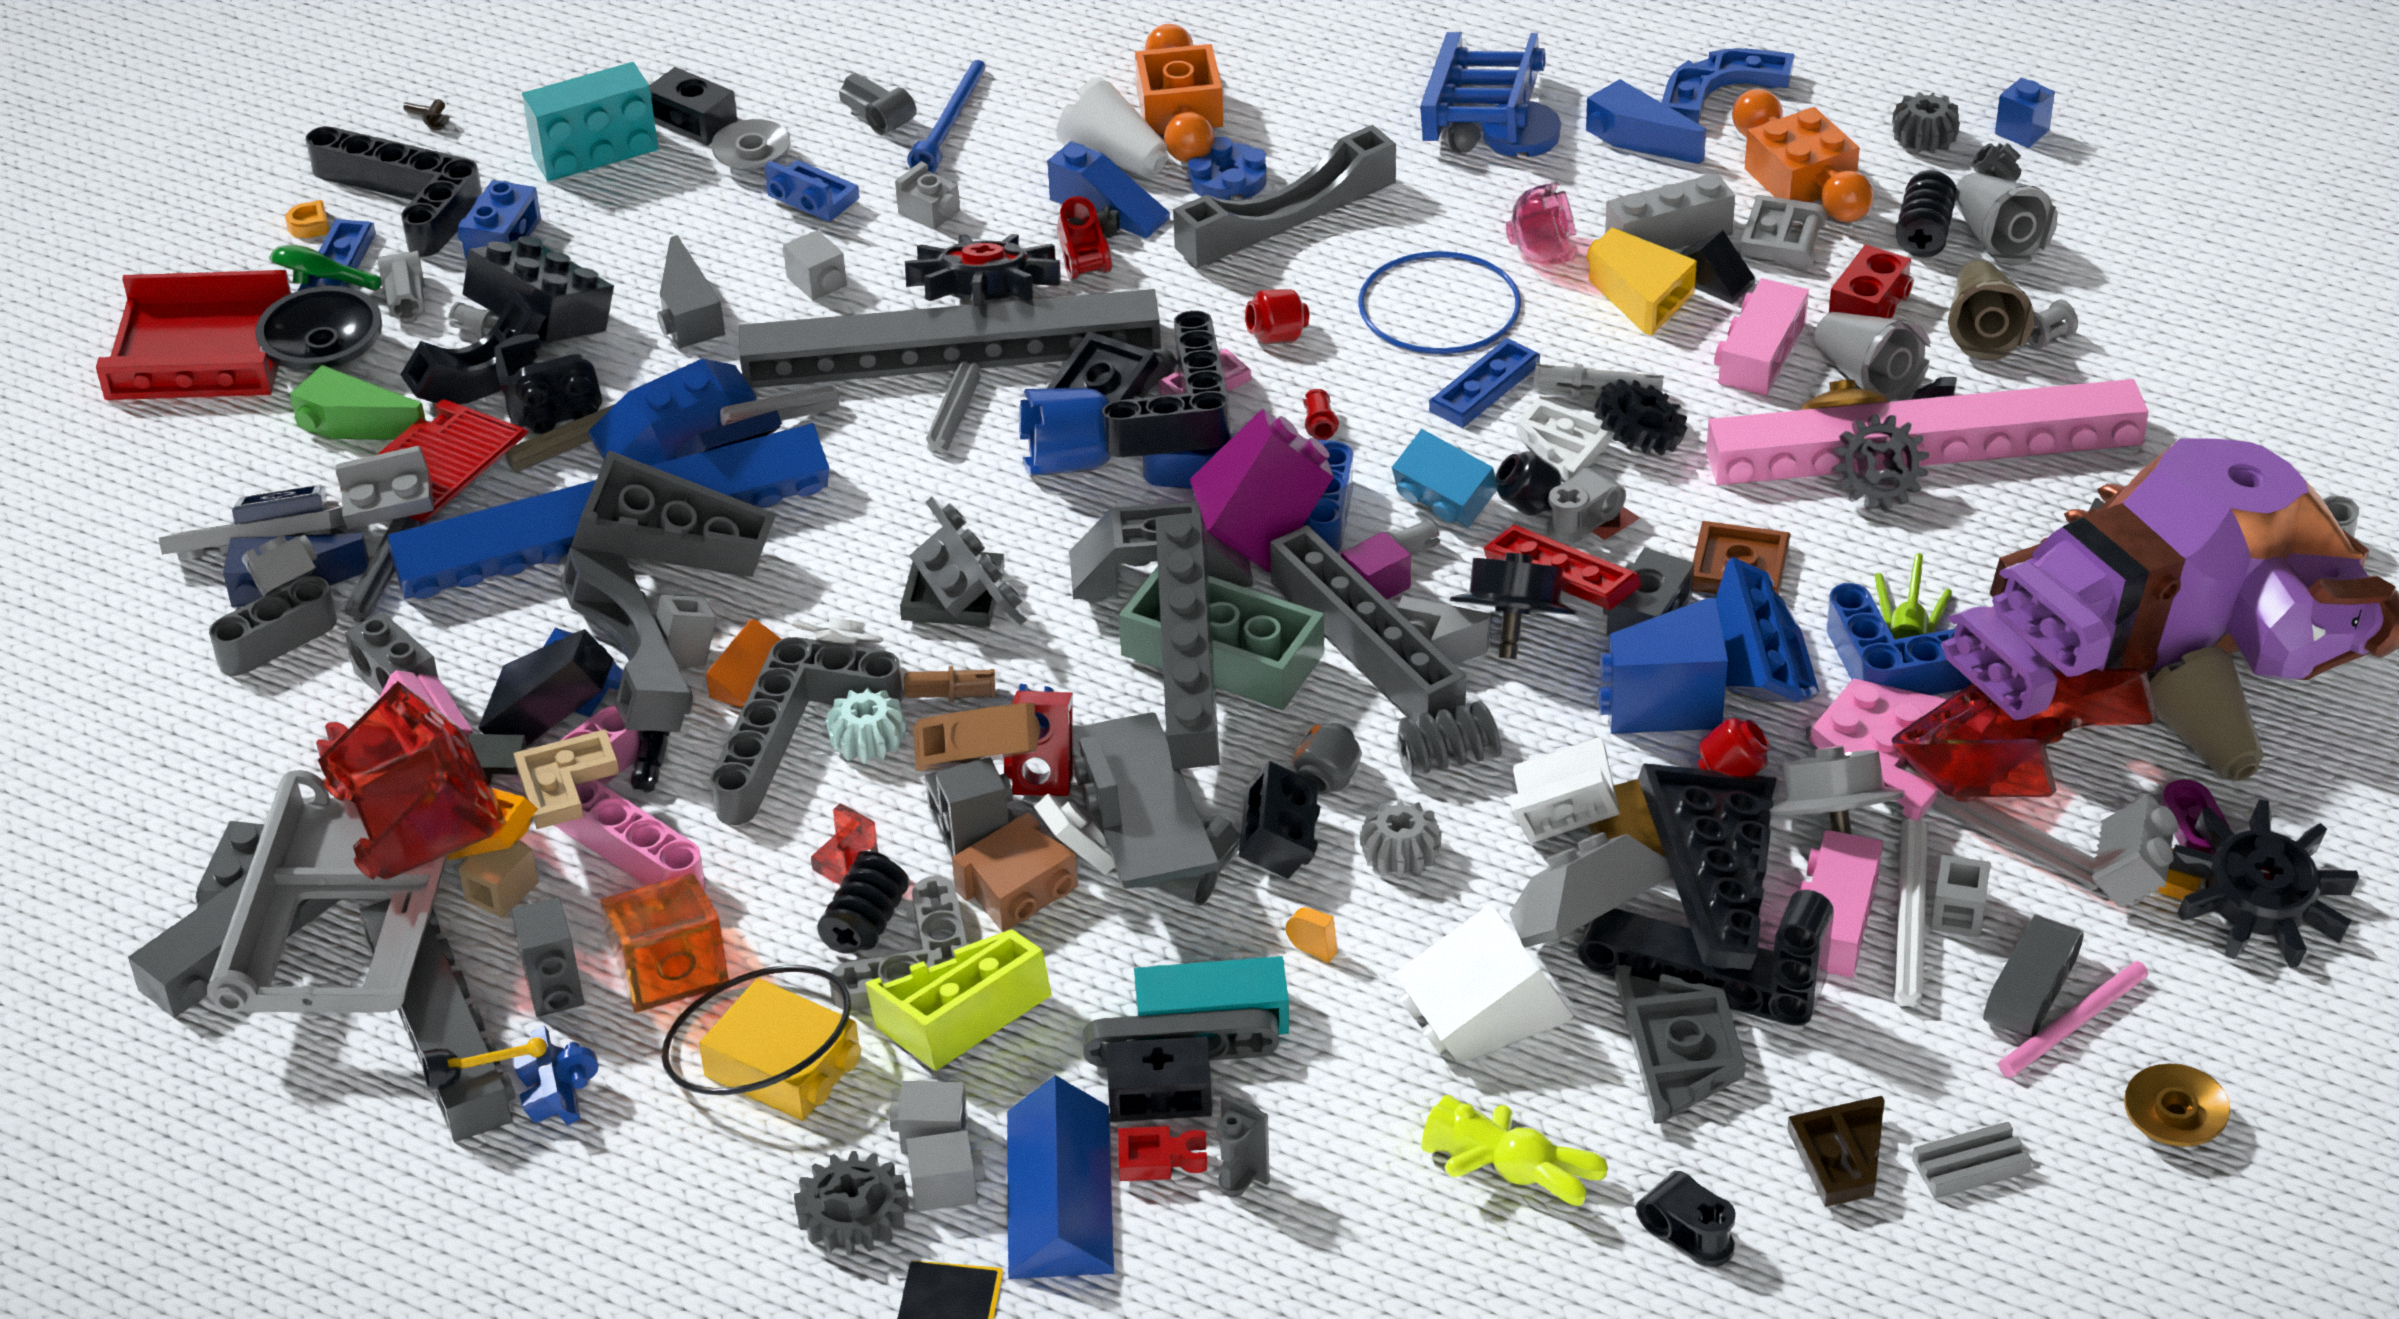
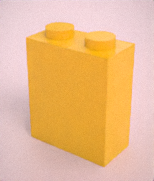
M757 977L699 1042L704 1076L727 1087H736L762 1081L780 1074L799 1064L819 1049L832 1035L842 1015ZM849 1018L842 1034L830 1049L802 1071L776 1084L742 1094L804 1121L816 1106H821L825 1103L832 1087L844 1073L852 1071L857 1065L861 1055V1046L859 1045L856 1021Z

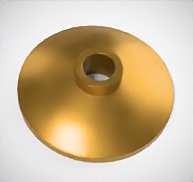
M1855 380L1829 382L1830 391L1808 400L1801 405V410L1888 402V397L1877 392L1856 388Z
M2158 1064L2141 1070L2129 1081L2124 1095V1107L2134 1126L2148 1137L2168 1145L2195 1146L2209 1142L2225 1129L2230 1115V1102L2222 1086L2205 1072L2182 1064Z

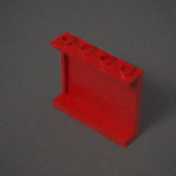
M286 270L133 274L122 276L127 301L111 356L98 357L95 367L104 400L271 395L278 364L267 359L266 352L260 351L255 329L260 316L270 305L292 293Z

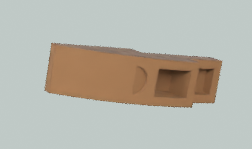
M1034 703L973 709L917 720V724L913 725L916 771H934L991 757L992 761L1038 751L1037 740L1040 735V725L1035 716Z

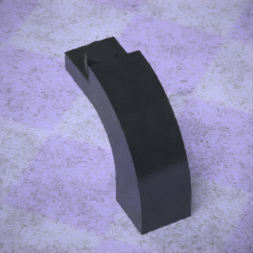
M516 290L496 324L481 340L459 349H446L420 341L400 376L416 398L433 403L446 399L459 405L467 404L501 391L496 372L495 347L517 335L537 334L546 316L530 295ZM535 350L529 352L532 363L538 356Z

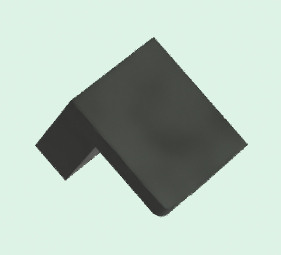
M469 734L461 763V768L467 771L469 782L489 787L493 774L519 775L513 753L527 749L525 735Z

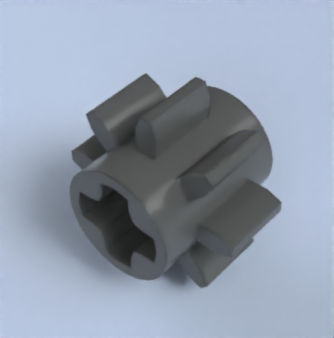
M1992 143L1985 145L1978 151L1971 162V166L1977 173L2014 182L2018 180L2022 169L2016 163L2021 155L2008 143L2004 146L2001 143H1998L1997 146Z

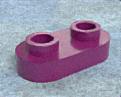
M2188 779L2175 780L2165 787L2161 806L2167 807L2177 820L2178 830L2174 833V836L2179 845L2214 855L2216 852L2214 848L2194 828L2201 811L2210 807L2229 828L2230 826L2209 789L2197 781Z

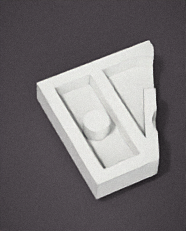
M1537 398L1517 420L1516 435L1537 455L1554 465L1559 470L1561 478L1565 481L1575 476L1581 469L1588 468L1612 440L1613 432L1600 428L1603 421Z
M1047 794L1034 806L1053 834L1101 873L1106 875L1115 867L1100 825L1095 821L1089 823L1074 803Z

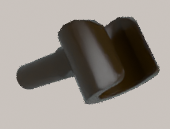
M440 99L433 101L430 106L409 102L403 105L405 112L423 115L425 125L432 130H441L450 119L448 115L441 114L446 106Z

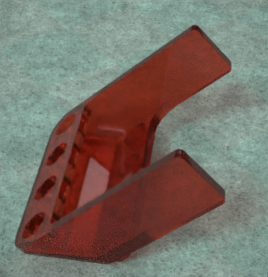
M2113 668L2102 671L2092 669L2072 677H2067L2060 670H2052L2058 680L2049 708L2026 719L2014 720L1972 683L1897 733L1891 742L1895 752L1943 794L1955 797L1958 802L1971 801L1979 797H2051L2056 793L2057 789L2046 752V745L2062 740L2065 732L2075 728L2090 725H2150L2158 719L2147 673L2143 668Z

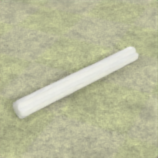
M1907 818L1902 822L1900 833L1894 1000L1901 1007L1909 1005L1914 1008L1921 1003L1923 994L1928 825L1922 819L1914 821L1911 818Z

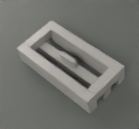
M2008 1121L1916 1146L1913 1150L1912 1161L1935 1199L2030 1173L2032 1158L2028 1152L2021 1151L2023 1144L2018 1136H2012L2013 1127ZM2007 1154L2009 1156L1981 1164V1162L1985 1160L1993 1159ZM1960 1167H1961V1170H1958V1171H1954V1172H1951V1173L1943 1174V1175H1940V1176H1937V1175H1936V1174H1938V1173H1942V1172H1945V1171H1949V1170H1953V1169H1956V1168H1960Z

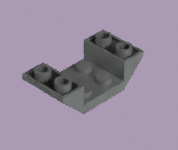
M1198 503L1110 508L1069 551L1073 600L1084 599L1089 602H1099L1107 597L1118 596L1116 564L1139 567L1157 561L1155 517L1200 512ZM1202 518L1207 545L1209 576L1242 587H1253L1249 559L1208 533Z

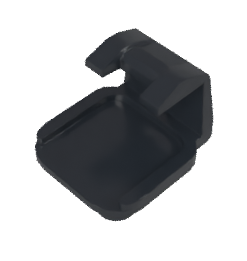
M538 334L517 335L495 347L497 377L501 391L505 395L506 409L511 424L519 427L527 426L534 433L543 434L553 430L556 423L572 419L575 421L598 411L601 406L602 395L595 368L592 362L583 359L582 355L573 354L541 363H532L529 352L542 348Z

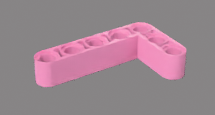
M612 705L600 710L561 740L606 729L617 759L620 774L636 761L640 745L639 730H626L616 706ZM619 774L575 785L584 817L553 826L675 904L692 903L704 894L706 884L699 847L694 842L604 786Z

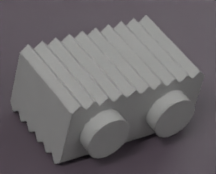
M2147 795L2101 820L2102 826H2100L2101 832H2099L2100 838H2098L2099 844H2097L2098 850H2096L2094 874L2091 876L2093 881L2121 908H2126L2127 903L2134 904L2135 899L2142 900L2143 895L2150 896V891L2158 892V886L2166 888L2169 864L2173 862L2171 847L2173 834L2178 830L2177 820L2167 807L2160 806L2151 795Z

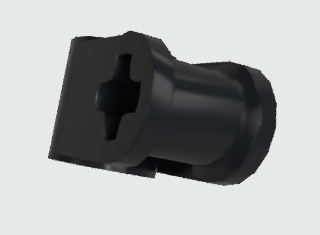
M1674 1170L1636 1202V1215L1644 1228L1653 1236L1665 1240L1688 1255L1696 1263L1702 1266L1716 1267L1729 1262L1733 1257L1735 1242L1730 1234L1736 1219L1733 1205L1728 1200L1717 1196L1698 1184L1687 1173Z

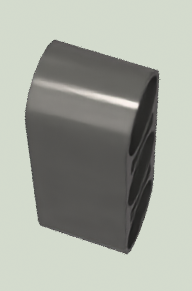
M306 576L213 622L209 628V636L219 670L231 676L248 673L333 629L336 625L337 617L329 584L322 577Z
M2035 914L1990 992L1983 1020L2028 1038L2037 1034L2077 960L2084 938V931Z

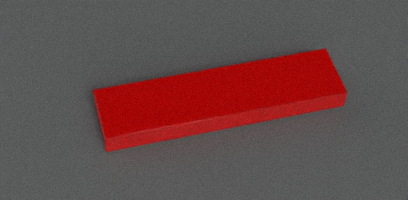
M1512 525L1483 548L1486 559L1505 560L1506 552L1533 555V564L1562 567L1564 571L1561 591L1607 610H1612L1642 586L1639 574L1517 525Z

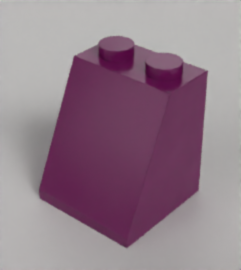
M1262 408L1190 478L1207 532L1268 573H1271L1270 542L1301 528L1334 478L1327 460L1329 458L1327 449L1315 438L1307 440L1301 436L1295 426L1285 417L1279 416L1276 418Z

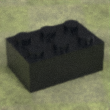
M522 236L517 241L506 243L489 242L487 246L469 249L462 295L498 316L502 314L516 290L530 295L546 316L537 334L540 341L549 343L606 331L614 285L598 277L599 274L596 271L583 268L572 262L568 255L555 252L544 246L540 239Z

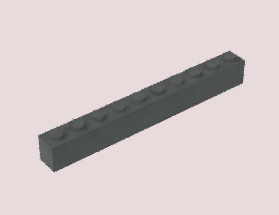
M1155 289L1027 301L985 303L982 306L962 305L739 325V356L742 376L751 388L954 371L964 361L969 364L975 362L980 368L1058 362L1068 360L1088 331L1149 351L1161 348L1160 318Z

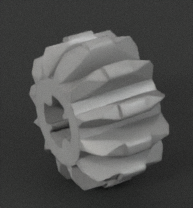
M1401 798L1397 805L1390 806L1387 803L1381 802L1377 811H1368L1364 825H1362V831H1360V846L1362 847L1367 866H1378L1381 876L1390 872H1396L1400 880L1405 872H1412L1420 876L1424 867L1434 866L1437 853H1439V847H1441L1442 832L1439 831V825L1435 819L1434 812L1423 811L1420 802L1411 806L1404 805Z

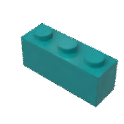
M1283 956L1134 968L1137 1016L1264 1009L1276 1016L1279 1035L1289 1034V998ZM1205 1032L1197 1034L1194 1037H1208V1040L1214 1039L1218 1035L1215 1033ZM1155 1035L1147 1037L1144 1040H1157L1168 1038L1164 1036Z

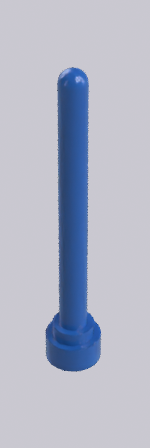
M977 59L970 64L928 138L914 144L907 157L910 169L918 163L924 162L927 164L928 171L934 173L942 161L940 147L985 71V63L982 60Z

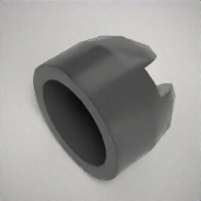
M1453 122L1446 136L1448 148L1454 153L1459 154L1470 152L1480 140L1481 133L1474 123Z

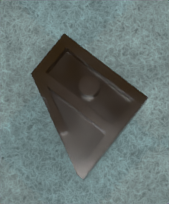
M1882 1095L1788 1117L1787 1131L1824 1207L1874 1196L1885 1104Z

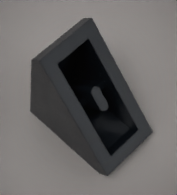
M1724 230L1685 248L1680 253L1697 260L1695 289L1725 302L1733 304L1755 284V276Z

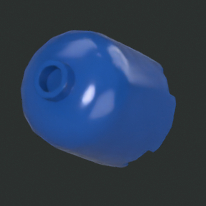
M1088 388L1024 390L1027 399L1020 400L1019 438L1020 440L1028 439L1030 457H1022L1027 474L1032 476L1089 471L1101 468L1110 460L1112 456L1105 449L1102 416L1103 408L1110 403L1105 395L1097 390Z

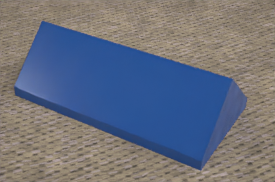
M1055 1075L1007 1111L1009 1279L1114 1274L1109 1106Z

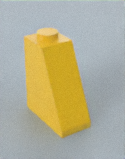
M1611 227L1601 238L1594 240L1587 251L1586 259L1589 262L1588 281L1647 335L1652 336L1695 293L1697 260Z

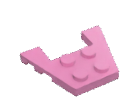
M1853 678L1812 726L1809 741L1818 749L1844 746L1845 753L1879 750L1884 786L1905 791V797L1896 801L1904 807L1902 814L1905 817L1917 821L1923 817L1935 801L1939 786L1900 769V767L1931 729L1941 731L1978 748L1995 726L1998 711Z

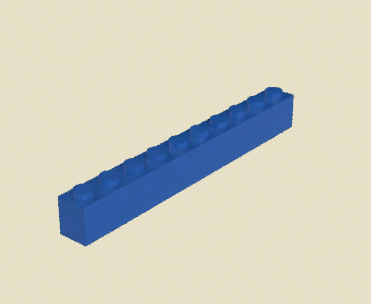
M814 423L651 465V467L759 508L773 506L781 499L799 495L807 497L820 492L822 488L828 487L830 469ZM596 480L388 534L389 551L404 600L412 597L417 599L430 598L438 594L442 589L457 585L459 587H471L482 582L484 578L498 574L504 576L516 575L523 572L528 566L543 562L546 564L559 563L561 558L569 553L580 517Z

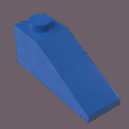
M1619 79L1587 97L1586 131L1613 147L1695 164L1704 162L1706 128L1625 81Z
M1070 141L1047 160L1049 195L1052 201L1063 204L1068 198L1081 196L1091 201L1096 210H1104L1105 206H1110L1112 210H1119L1121 229L1145 239L1170 219V212L1101 152Z

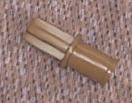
M948 666V671L907 672L904 675V694L908 698L948 697L949 702H954V698L962 697L995 698V669L953 670V666Z

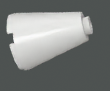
M1099 76L1083 84L1075 92L1081 96L1074 107L1067 103L1059 119L1056 136L1062 142L1061 144L1065 146L1070 141L1082 144L1085 147L1103 153L1118 167L1144 177L1161 171L1167 162L1168 154L1166 153L1167 145L1109 81Z

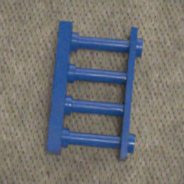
M1446 32L1420 104L1422 140L1438 141L1443 126H1448L1449 122L1508 123L1509 143H1517L1521 128H1526L1528 124V105L1539 71H1544L1546 65L1545 48H1539L1538 33H1530L1525 51H1469L1468 47H1463L1462 32ZM1468 67H1519V70L1468 69ZM1462 85H1514L1513 88H1462ZM1456 103L1507 104V107H1460L1455 105Z

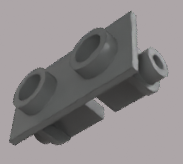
M1223 1094L1221 1096V1120L1216 1126V1133L1220 1139L1221 1160H1223L1218 1184L1221 1190L1228 1196L1237 1197L1243 1194L1254 1179L1265 1185H1268L1270 1182L1268 1114L1260 1111L1251 1103L1241 1102Z

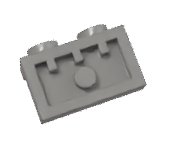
M420 446L347 461L335 466V472L342 489V515L347 530L434 511L432 477Z

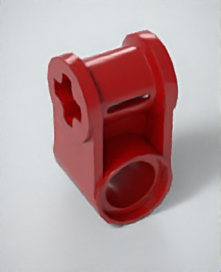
M1073 196L1066 199L1060 208L1056 229L1069 279L1074 280L1078 278L1079 274L1102 270L1104 273L1111 272L1112 262L1109 246L1103 236L1093 203L1081 196ZM1079 218L1082 221H1084L1085 224L1076 226L1071 224L1067 219Z

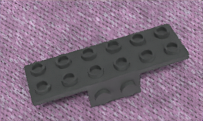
M1144 713L1073 727V764L1076 780L1079 787L1083 786L1088 812H1095L1123 888H1146L1159 882L1179 878H1195L1203 873L1219 869L1218 859L1180 769L1173 770L1168 742L1156 713Z

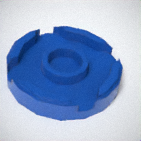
M1529 101L1528 124L1526 128H1521L1517 143H1509L1508 123H1482L1483 139L1491 149L1503 155L1517 157V152H1527V157H1534L1550 151L1558 144L1561 121L1558 114L1550 107L1538 102ZM1499 104L1494 107H1507V104Z

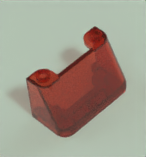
M399 681L318 759L321 770L326 777L322 783L327 791L339 801H344L347 798L356 805L369 840L362 837L353 845L356 855L353 861L358 869L370 879H375L377 876L385 880L396 877L490 838L506 823L502 810L467 736L453 721Z

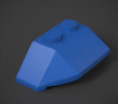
M702 358L628 391L588 431V436L604 460L609 450L651 466L676 459L674 452L697 433L722 426L720 410L723 407L755 401L757 396L736 365Z
M1732 557L1726 564L1716 596L1728 659L1726 686L1734 693L1745 694L1760 701L1800 703L1814 699L1820 691L1802 630L1785 601L1772 589L1775 583L1768 572Z

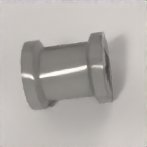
M2060 299L2052 302L2049 309L2039 313L2034 312V325L2037 328H2033L2027 341L2033 348L2040 349L2047 346L2049 340L2060 335L2067 337L2075 334L2078 329V317L2071 304L2066 300Z

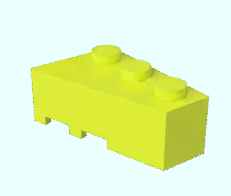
M1013 929L953 950L955 958L929 968H927L924 961L909 966L910 975L882 984L880 977L865 982L875 1027L931 1069L937 1071L1052 996L1044 953L1041 948Z

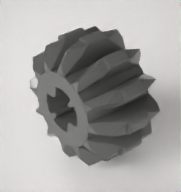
M1917 92L1915 97L1904 96L1902 102L1896 104V108L1893 111L1892 131L1894 133V140L1902 142L1904 149H1916L1917 153L1924 150L1934 154L1936 149H1949L1950 143L1955 142L1959 134L1958 105L1950 103L1949 97L1935 96L1934 92L1930 95Z

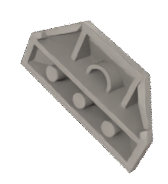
M1605 832L1578 842L1577 844L1580 849L1578 852H1576L1575 848L1549 857L1547 860L1550 867L1531 877L1509 912L1523 947L1526 948L1559 939L1668 879L1672 874L1666 858L1628 834L1607 840Z

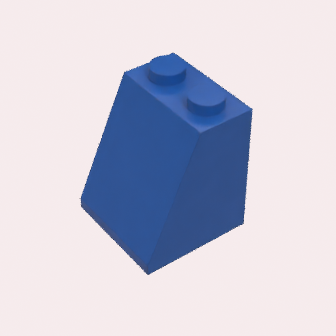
M1716 598L1703 599L1609 635V653H1601L1600 655L1601 680L1607 681V687H1599L1598 702L1600 715H1608L1611 734L1713 730L1723 723L1728 659Z

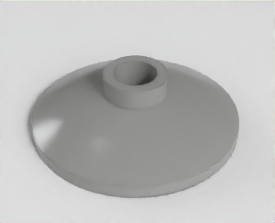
M748 119L729 124L718 131L712 140V152L715 158L726 166L738 169H756L764 167L770 161L777 162L787 154L791 146L788 131L780 124L764 119Z

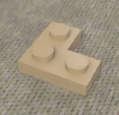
M606 729L513 753L526 799L538 808L533 815L536 829L584 817L575 785L619 774L617 759Z

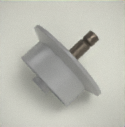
M1844 746L1821 748L1815 750L1816 757L1782 764L1788 800L1770 809V815L1791 816L1829 813L1832 831L1852 834L1848 810L1897 800L1905 797V791L1884 786L1879 750L1845 753Z

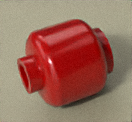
M1292 289L1260 290L1254 295L1252 301H1248L1245 308L1247 331L1250 334H1254V337L1260 343L1295 342L1300 337L1303 328H1306L1309 324L1310 314L1308 305L1302 303L1300 296Z
M1730 718L1702 737L1699 743L1701 759L1698 761V766L1702 770L1717 771L1731 776L1744 777L1756 775L1767 766V752L1770 750V744L1765 734L1753 721Z

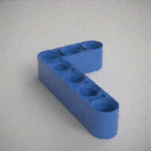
M1231 433V439L1236 435L1235 433ZM1318 440L1329 453L1327 460L1334 478L1305 521L1303 527L1308 525L1335 552H1338L1343 544L1353 492V451L1350 446L1343 442ZM1222 447L1142 456L1143 477L1148 483L1156 486L1193 489L1190 478Z
M1842 583L1836 585L1831 590L1826 630L1851 681L1854 678L1926 695H1936L1977 687L1946 660L1942 642L1953 638L1955 629L1894 639L1870 592L1865 587L1855 583Z

